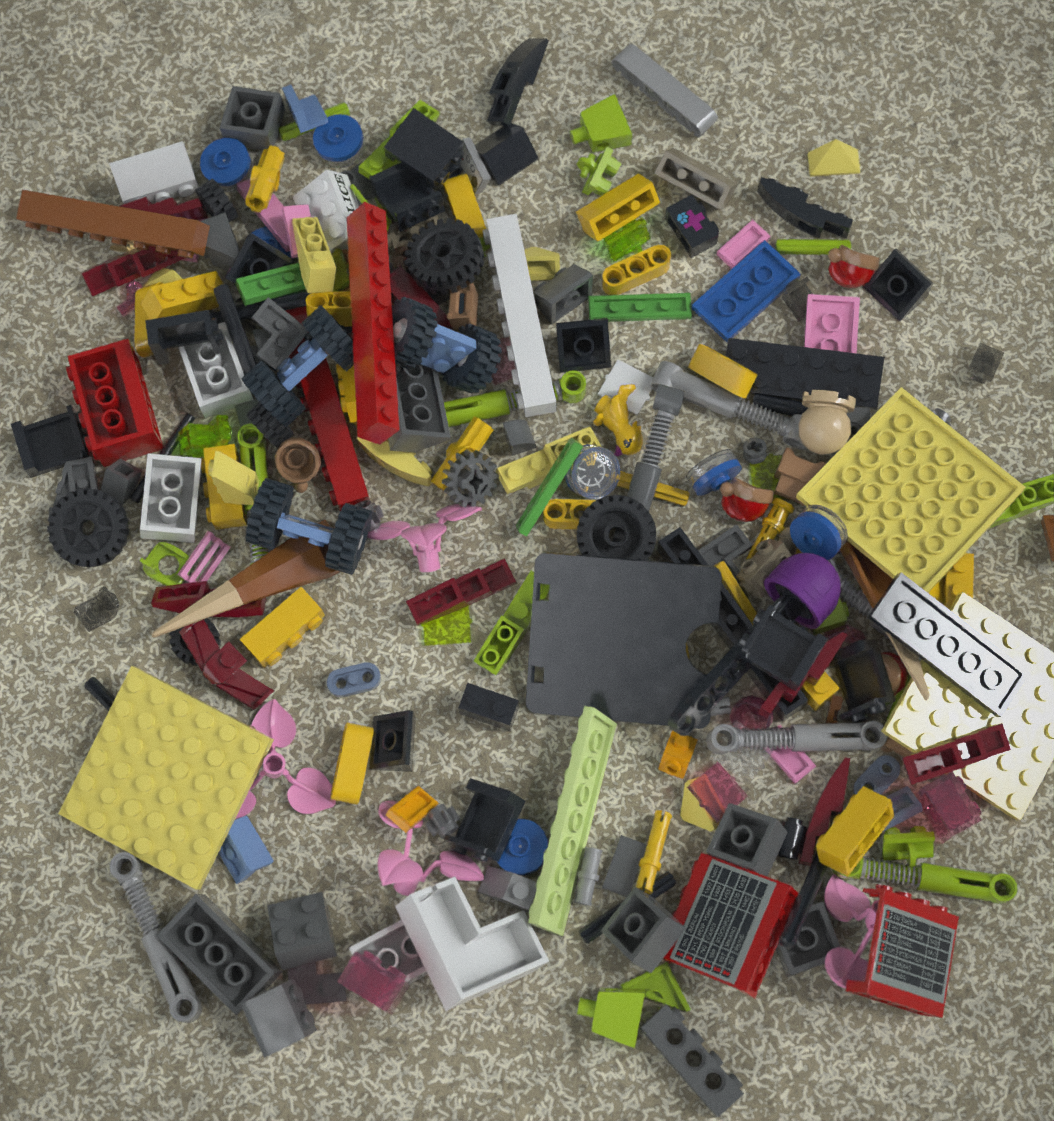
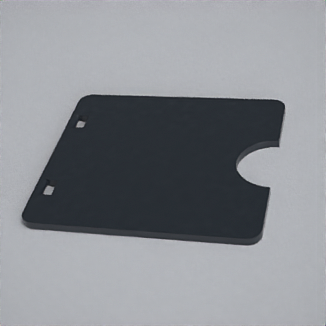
M552 552L539 554L535 560L526 691L527 708L533 713L580 717L584 706L594 707L612 721L668 726L671 713L682 701H686L689 693L707 675V673L700 671L690 662L686 653V642L689 635L699 626L707 623H718L722 582L720 570L714 566ZM541 583L550 585L549 599L540 600ZM535 666L544 667L543 682H534ZM704 696L699 699L697 708L702 705ZM711 712L700 718L702 721L696 729L705 728L709 724ZM686 716L681 718L678 727L683 726Z

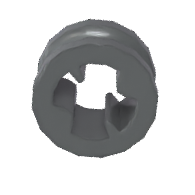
M750 438L745 441L743 445L744 459L751 464L763 462L767 456L765 441L760 438Z

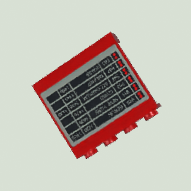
M701 852L699 859L692 866V875L688 884L681 891V901L678 908L672 913L686 929L662 960L669 964L672 962L733 987L744 995L755 999L799 893L791 885Z
M876 884L875 888H863L862 892L869 894V897L879 898L865 982L847 980L845 991L917 1015L943 1018L959 916L948 913L947 907L939 905L930 906V901L920 898L911 899L912 895L909 893L893 892V887Z

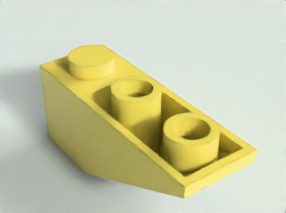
M318 217L292 218L300 271L307 293L332 292L336 266Z
M215 451L214 460L209 462L208 473L212 477L213 485H216L217 493L221 495L224 503L253 505L259 487V479L256 472L222 452Z

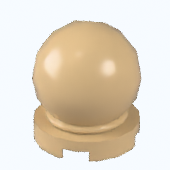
M812 390L811 395L808 392H803L802 405L808 407L802 414L799 422V437L803 445L811 452L820 455L832 454L840 450L847 443L851 434V423L847 413L854 412L856 399L850 395L847 396V400L838 398V392L827 390Z

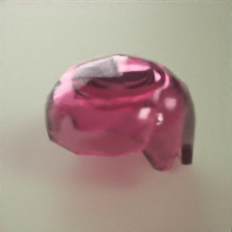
M749 695L740 698L736 702L730 713V721L732 726L737 729L744 728L746 730L749 728L751 730L754 728L756 730L759 728L761 730L771 726L774 714L772 711L768 719L758 714L765 700Z

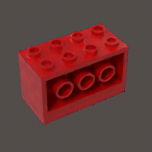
M128 338L67 356L70 365L66 366L67 375L75 386L72 394L75 403L80 406L79 420L82 427L86 428L88 436L85 437V442L89 452H92L95 461L99 460L103 467H107L119 459L127 461L163 449L164 446L139 357Z

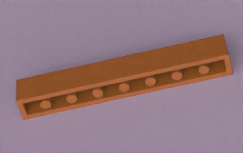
M23 189L16 217L17 220L26 223V228L40 231L42 226L47 227L46 231L55 234H62L63 230L68 231L69 236L83 238L84 234L90 235L89 239L98 242H105V238L112 239L111 243L120 246H127V242L134 243V248L147 251L149 246L156 247V252L171 255V250L178 251V256L193 259L194 255L204 256L210 229L209 225L198 220Z

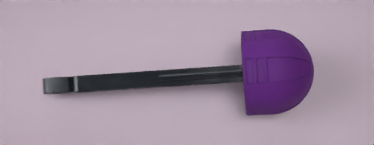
M800 553L786 558L764 580L765 589L774 601L772 604L775 607L773 611L790 622L795 620L810 629H817L832 613L839 601L841 582L836 569L825 558L815 554ZM753 624L747 632L751 634L756 625ZM742 637L689 693L686 701H682L671 713L668 726L672 731L681 736L689 735L702 721L700 718L708 715L753 666L738 656L742 649L738 646ZM722 676L721 684L715 688L716 681ZM704 696L702 705L697 708L699 699ZM686 716L685 723L679 728V721L682 717Z

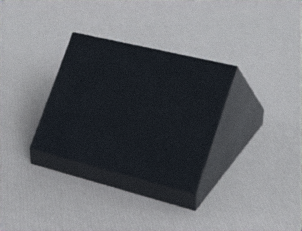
M511 123V126L501 127L475 144L489 175L498 186L539 160L525 129Z
M250 233L224 278L236 286V279L292 265L294 260L253 233Z
M894 249L873 274L869 282L864 285V288L898 321H901L928 297L933 282L898 249Z
M608 318L556 323V342L560 373L611 368Z
M406 710L374 716L370 770L412 772L416 722L413 711Z

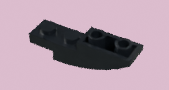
M547 38L526 39L506 59L489 91V94L495 99L487 118L488 123L494 126H511L525 85L533 86L549 43Z
M760 178L758 194L776 214L789 224L819 239L823 230L847 239L853 219L848 218L843 213L825 210L818 204L807 203L809 194L798 187H788L772 178Z

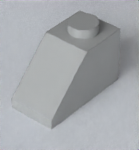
M488 866L478 893L529 913L537 889L535 881L509 871Z

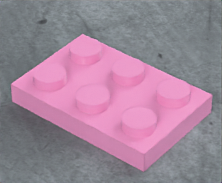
M808 294L804 347L857 353L860 297Z

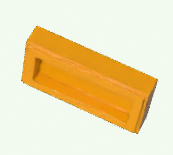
M417 786L387 811L386 816L407 833L423 820L432 809L437 807L439 803L420 786Z

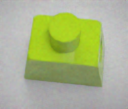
M615 94L583 110L580 113L581 127L570 130L573 144L576 145L587 141L592 152L604 151L606 147L615 149L632 145V132Z
M600 988L597 1001L580 997L577 1015L593 1018L592 1032L635 1048L646 990Z

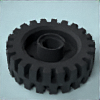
M447 218L445 223L443 219H438L437 225H434L431 221L427 223L428 229L422 226L418 229L420 235L414 233L411 237L413 242L409 241L407 244L408 250L405 251V260L410 274L419 287H422L426 292L430 290L432 294L437 295L438 291H440L442 295H447L448 289L455 293L458 292V286L463 290L467 287L466 281L472 283L475 280L474 275L478 276L481 272L480 267H483L484 252L481 242L474 229L469 224H464L462 220L457 219L454 222L453 218Z
M78 489L67 493L65 497H61L57 505L53 506L52 514L48 518L49 526H47V532L50 535L48 538L55 552L69 563L81 567L101 566L115 559L123 551V547L126 546L127 537L130 532L128 527L129 519L121 503L110 494L97 489ZM91 520L95 525V530L91 535H86L83 532V525Z
M622 495L605 496L594 501L585 509L580 517L577 526V543L582 555L647 561L656 544V526L650 512L637 500ZM613 528H621L624 531V538L620 542H612L610 540L609 533Z

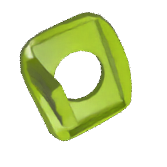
M159 542L146 559L141 558L140 562L147 576L165 586L182 584L185 581L177 574L190 556L175 545ZM166 556H173L179 561V568L172 575L162 574L159 570V563Z

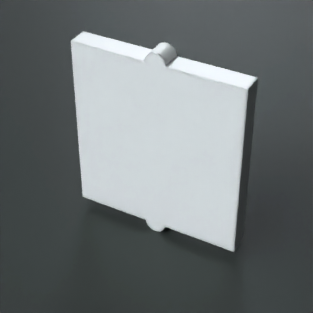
M618 359L610 374L605 375L606 380L597 394L600 397L608 395L612 398L617 395L620 385L635 384L636 389L628 396L627 406L628 411L637 416L645 401L650 400L649 395L652 391L650 384L653 377Z

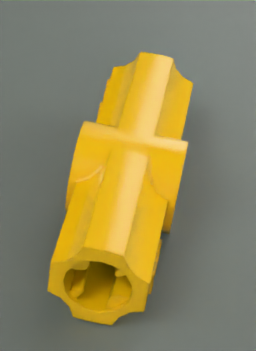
M269 146V148L264 149L258 166H253L250 188L246 196V205L254 212H261L267 209L272 193L278 190L280 171L285 155L276 146Z
M474 416L458 441L448 446L446 459L430 482L444 491L448 486L444 485L442 480L447 478L448 475L443 473V470L450 469L451 466L448 461L455 462L457 460L456 453L461 454L467 449L471 452L475 450L480 451L493 432L492 427Z

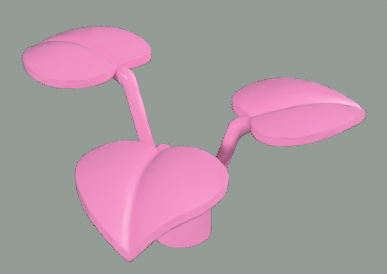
M459 504L449 505L436 512V516L439 517L438 523H430L424 526L410 527V524L404 521L381 523L379 528L368 532L367 538L387 540L401 535L409 541L414 556H417L420 572H433L440 569L438 552L441 551V536L447 530L444 523L469 517L478 511H482V507L470 506L468 504L466 507H462Z
M275 699L270 700L258 711L251 725L261 733L273 738L274 741L270 747V754L264 758L263 770L255 778L250 790L264 776L278 778L283 775L293 784L288 790L287 798L290 806L297 812L314 814L334 807L336 800L330 799L332 785L323 773L314 768H303L298 772L295 780L289 774V771L285 769V759L281 754L276 753L275 747L284 748L291 744L296 735V724L291 715ZM250 790L235 819L244 817L253 810L256 798Z
M382 801L378 808L380 818L386 824L399 828L386 816L387 811L398 801ZM423 820L415 825L414 828H420L423 825ZM413 829L407 832L404 854L396 850H384L380 853L377 862L382 885L394 883V889L405 896L414 893L419 881L425 882L426 877L436 867H440L441 873L450 878L456 877L457 880H484L483 873L470 857L450 850L441 852L440 860L434 861L423 872L421 866L409 858Z
M834 874L830 878L824 892V903L827 911L834 918L843 922H848L853 918L857 921L865 918L868 929L855 954L847 948L838 947L830 950L825 958V968L832 981L846 989L847 980L865 982L868 961L860 958L873 934L879 900L874 901L872 906H870L868 897L861 890L844 882Z

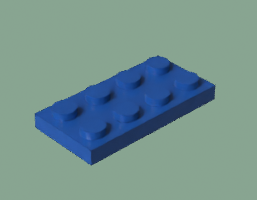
M764 240L692 304L691 309L728 343V338H734L800 278L801 274Z

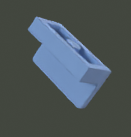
M291 85L282 88L288 108L301 133L328 123L327 116L316 95L299 100Z
M244 816L235 819L219 851V855L236 884H239L249 878L256 870L272 864L274 860L249 818Z

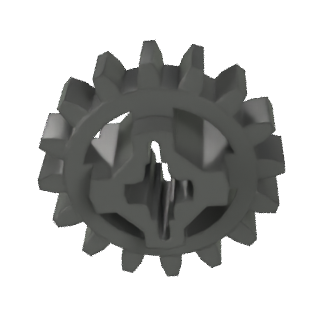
M467 449L464 456L456 453L457 460L455 462L449 460L450 469L443 470V473L448 475L447 478L442 480V483L448 486L444 492L450 496V500L462 507H466L467 504L476 507V501L484 504V496L492 497L491 487L497 488L498 486L493 482V479L499 477V474L493 471L497 465L491 462V457L478 450L471 452ZM477 463H480L483 470H480V467L477 466ZM458 487H460L461 490L464 491V494H461L459 492Z

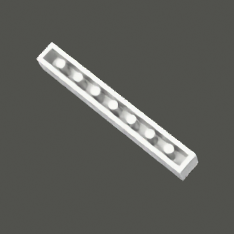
M517 214L486 219L487 229H483L485 245L490 244L491 252H488L487 255L490 268L495 267L496 275L492 276L494 290L500 291L501 298L497 299L499 314L505 315L506 322L501 323L504 338L509 337L510 345L506 346L509 361H514L515 369H512L511 373L513 384H519L520 393L516 394L518 408H524L525 417L556 412V399Z

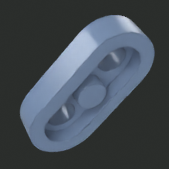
M369 662L352 665L332 671L327 678V687L332 695L340 698L377 688L381 681V674L378 667ZM371 674L373 677L371 681L365 682L363 681V676ZM339 680L346 681L344 688L336 686Z
M888 755L878 757L856 780L853 786V793L857 794L864 784H870L874 792L882 795L900 774L898 761ZM882 765H889L891 772H883Z

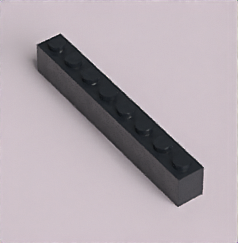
M681 527L658 541L657 551L665 562L709 566ZM721 583L718 623L710 624L727 647L731 649L753 624ZM754 665L746 672L765 699L769 697L780 682ZM799 690L792 702L781 697L774 711L783 722L804 708L808 699Z

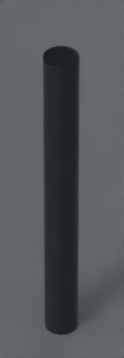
M186 413L159 455L171 456L194 422V416ZM145 475L129 497L130 500L137 504L144 495Z

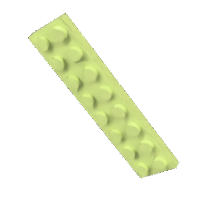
M584 706L583 713L578 720V733L571 747V760L564 774V787L557 801L558 810L555 821L550 828L551 837L548 848L543 855L544 864L541 875L536 882L537 891L534 902L529 909L530 918L528 923L559 936H563L578 879L577 873L581 868L617 723L594 707Z

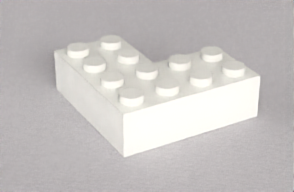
M456 877L437 883L433 887L430 886L414 892L395 906L445 1011L531 974L549 962L531 924L528 923L529 920L524 910L480 928Z

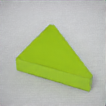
M668 962L656 967L652 973L646 972L620 985L621 988L645 989V998L667 1004L671 1007L675 1006L677 1009L685 1012L691 1010Z

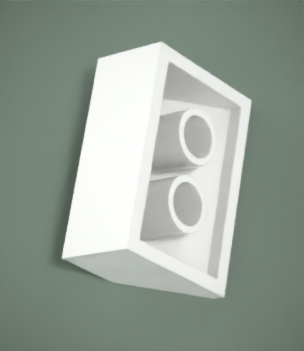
M183 141L109 163L124 204L143 197H147L152 204L171 197H188L199 187Z

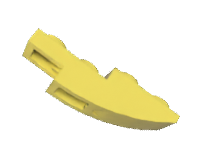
M357 437L360 448L389 472L416 484L428 487L432 484L430 482L432 480L431 469L424 461L420 463L414 457L416 453L390 451L388 439L379 445Z
M589 426L550 442L538 452L497 468L496 473L499 474L498 478L506 493L510 494L525 487L530 489L541 484L571 437L580 442L581 445L593 444L602 447L591 427Z

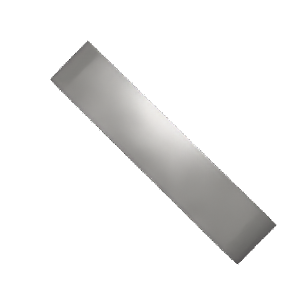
M628 44L611 61L613 68L617 72L621 71V75L635 87L639 86V90L652 101H657V105L672 117H677L675 120L690 132L694 131L696 137H701L718 120L716 112L634 44Z

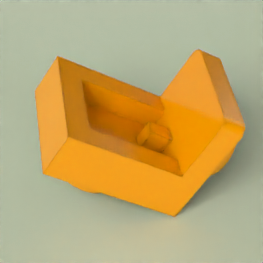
M672 731L658 769L683 779L698 739L688 735L681 736Z

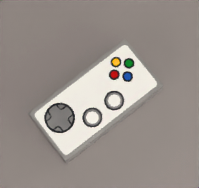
M464 138L462 141L465 154L460 161L464 174L468 175L474 194H479L484 191L491 177L472 139Z

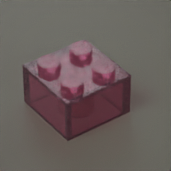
M949 772L925 785L915 794L942 844L966 832L982 821L979 806L974 800L970 801L965 792L967 788L963 779L959 775L956 776L954 772Z
M366 950L363 954L355 951L337 982L388 1014L393 1015L410 986L405 981L407 976L391 965L388 969L380 966L383 961Z

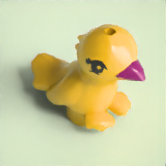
M635 384L620 385L617 395L612 398L604 395L594 409L598 415L593 420V424L597 427L604 424L615 435L616 449L614 456L619 457L623 454L634 455L643 446L641 426H637V421L632 426L629 424L627 399L636 389Z

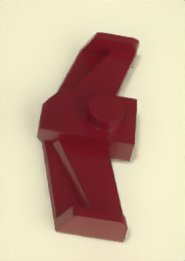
M204 619L184 626L179 632L201 669L202 676L212 686L220 688L253 710L260 706L275 691L240 669L247 660L229 641L220 649Z

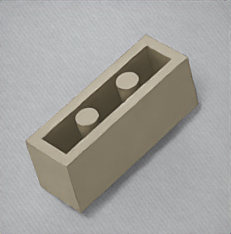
M675 148L665 151L654 173L718 209L728 205L738 185L736 181Z

